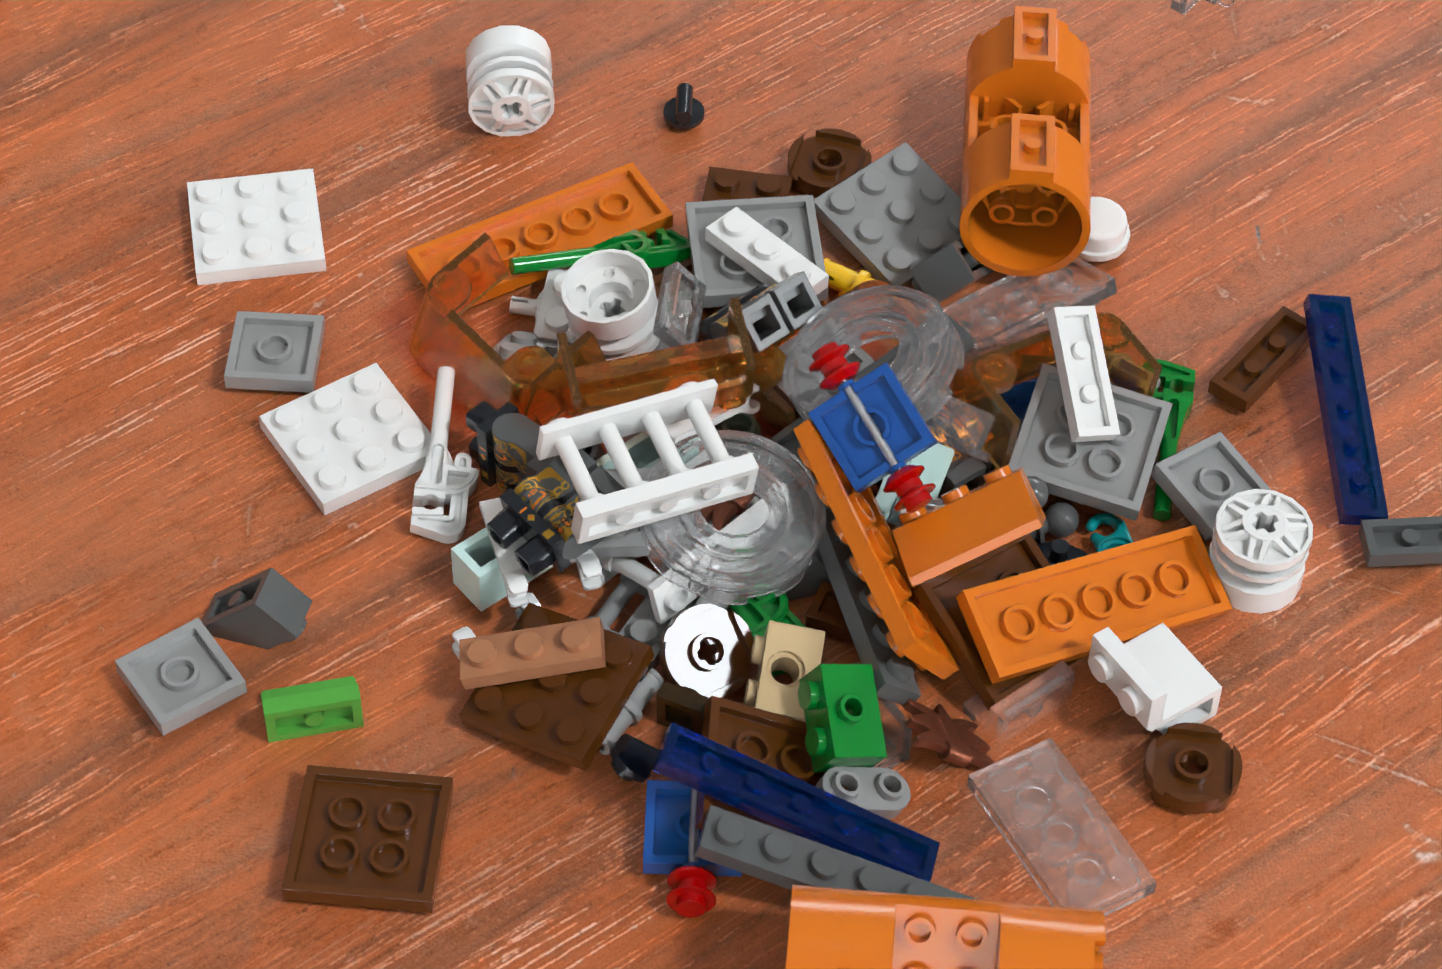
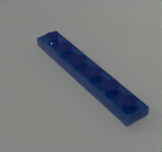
M1308 294L1303 307L1339 524L1360 525L1361 520L1388 519L1351 298L1347 296Z
M673 722L665 732L653 771L800 837L928 882L931 881L940 842Z

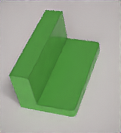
M353 676L261 692L268 743L364 727L359 687Z

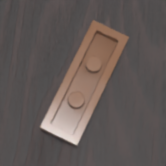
M600 617L459 640L460 680L465 690L606 667L604 627Z

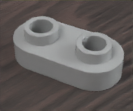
M833 767L826 771L815 786V798L820 808L828 815L838 819L890 820L900 814L909 803L911 796L908 783L899 773L889 768ZM842 785H844L845 787H847V789H848L849 791L845 790V789L842 787Z

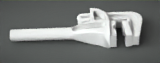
M448 366L439 367L437 370L430 446L423 471L415 483L412 506L415 507H412L410 522L411 533L445 544L455 543L463 536L466 525L468 498L476 489L479 470L471 468L472 460L469 454L459 453L453 461L448 451L455 370ZM431 505L434 506L435 509L429 510L424 508L423 506ZM444 505H450L449 515H444Z

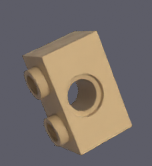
M769 620L764 635H755L750 663L758 664L756 680L748 679L743 704L806 722L804 710L800 707L798 701L799 680L821 664L826 631ZM776 670L785 671L792 677L793 683L781 684L773 678L771 672Z

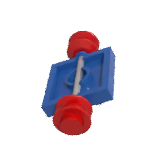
M831 342L822 346L813 353L812 358L814 362L808 369L810 372L821 371L825 377L819 385L821 390H838L839 393L808 413L856 492L861 493L890 474L891 476L888 478L883 491L884 493L896 492L899 501L894 509L896 511L906 509L909 514L920 510L932 501L933 498L930 493L935 489L936 485L934 483L923 484L920 476L925 470L923 465H906V463L937 444L936 438L887 362L855 382L853 379L856 377L861 364L859 362L848 363L845 355L850 349L849 345L843 344L838 346L836 342Z
M702 736L689 737L674 747L673 756L677 762L673 765L672 774L678 781L647 780L643 873L668 874L667 884L672 890L666 896V903L681 916L690 918L699 917L713 909L716 905V896L712 892L717 885L716 876L742 877V872L694 856L701 829L695 828Z

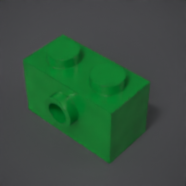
M819 664L799 680L798 701L800 707L804 710L807 728L805 746L807 753L811 756L814 773L826 772L830 768L837 766L873 767L887 758L872 664Z

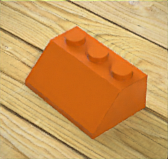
M1009 464L985 474L983 478L986 484L969 491L966 484L961 485L941 495L943 504L927 511L924 506L914 513L909 514L906 511L898 516L901 524L896 525L892 533L912 587L1043 527L1046 516L1022 467L1011 471Z

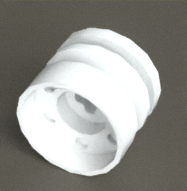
M521 26L494 27L483 31L472 39L466 49L465 66L466 82L468 83V112L473 122L484 131L498 136H521L535 132L545 125L554 113L555 103L551 50L546 40L534 30Z
M606 249L594 251L578 259L566 271L561 284L562 301L567 319L569 320L574 347L581 357L596 366L613 369L631 366L647 358L659 345L663 333V325L652 271L645 261L629 251Z
M1252 489L1242 491L1223 502L1216 514L1215 527L1213 528L1212 542L1210 543L1208 554L1233 608L1242 612L1262 614L1280 610L1294 600L1301 588L1305 572V562L1308 559L1309 549L1313 540V524L1307 511L1293 498L1273 490Z

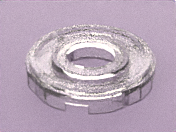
M881 285L863 288L843 295L815 313L800 329L793 340L783 369L784 390L802 421L804 422L807 419L812 421L808 413L839 393L838 390L820 389L819 385L825 377L821 371L810 372L808 369L814 362L812 358L813 353L828 343L836 342L838 346L843 344L849 345L850 349L845 355L846 358L860 346L881 339H897L899 341L897 355L890 366L924 421L926 422L937 414L953 394L949 384L955 375L956 369H963L964 366L963 343L938 301L919 290L904 286Z
M717 430L729 456L738 457L748 453L753 454L759 466L753 493L761 497L768 505L769 515L767 521L758 530L749 534L731 535L720 532L708 524L700 509L637 527V531H641L649 549L648 559L669 582L713 603L747 605L748 598L772 592L777 597L792 589L802 580L823 539L826 527V507L815 491L814 485L817 481L801 460L786 448L770 439L753 433L737 430ZM698 434L675 443L676 449L686 468L696 469L712 464ZM660 457L648 475L647 482L669 476Z

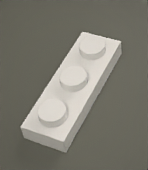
M738 207L733 208L705 228V240L759 281L767 283L769 287L773 284H779L795 273L804 271L816 295L828 288L829 275Z
M1095 305L1053 307L1047 313L1071 441L1113 440L1120 435V429Z

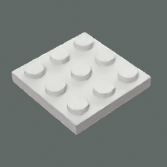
M313 169L187 182L197 285L326 271Z
M377 363L259 416L260 428L324 516L423 470L430 446L431 433Z

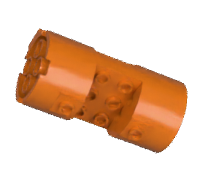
M1015 6L1013 16L1000 19L998 26L988 30L983 35L979 33L970 45L967 54L959 222L960 236L965 248L974 259L994 271L1013 276L1043 275L1065 267L1084 250L1091 231V56L1086 42H1081L1077 36L1068 30V24L1057 19V9Z
M792 884L786 969H1103V952H1100V946H1105L1106 943L1105 917L1103 910Z

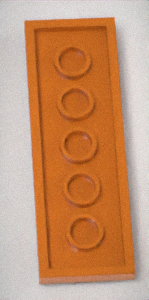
M631 162L406 250L407 262L444 316L448 317L547 277L548 270L512 275L509 269L510 258L593 247L614 236L634 229L645 231L648 237L655 234V229L663 228L666 230L673 227V214L634 163Z
M807 419L793 429L801 445L797 449V453L804 465L811 472H814L818 480L814 488L821 501L831 508L835 519L831 522L834 531L851 549L853 556L849 558V562L858 577L867 583L871 591L867 595V599L873 611L878 617L884 619L889 629V632L885 634L888 644L900 658L906 656L921 671L928 670L945 680L959 669L948 646L913 592L918 585L912 587L908 579L895 538L870 487L861 493L855 491L817 427L812 421Z
M1196 525L963 590L955 597L992 684L1088 656L1093 634L1106 627H1109L1121 642L1125 644L1161 623H1164L1172 631L1222 616L1232 609Z

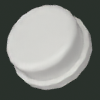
M1091 197L1090 237L1084 250L1077 258L1091 262H1105L1117 258L1126 250L1130 240L1129 225L1126 213L1119 204L1111 199Z

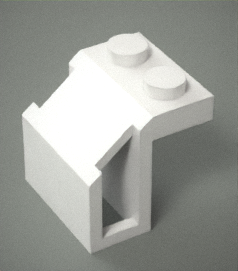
M1164 623L1125 644L1121 642L1109 627L1093 634L1088 659L1091 673L1099 682H1105L1118 697L1123 710L1128 715L1135 716L1146 730L1151 732L1158 730L1162 734H1166L1168 727L1175 724H1201L1216 716L1222 686Z

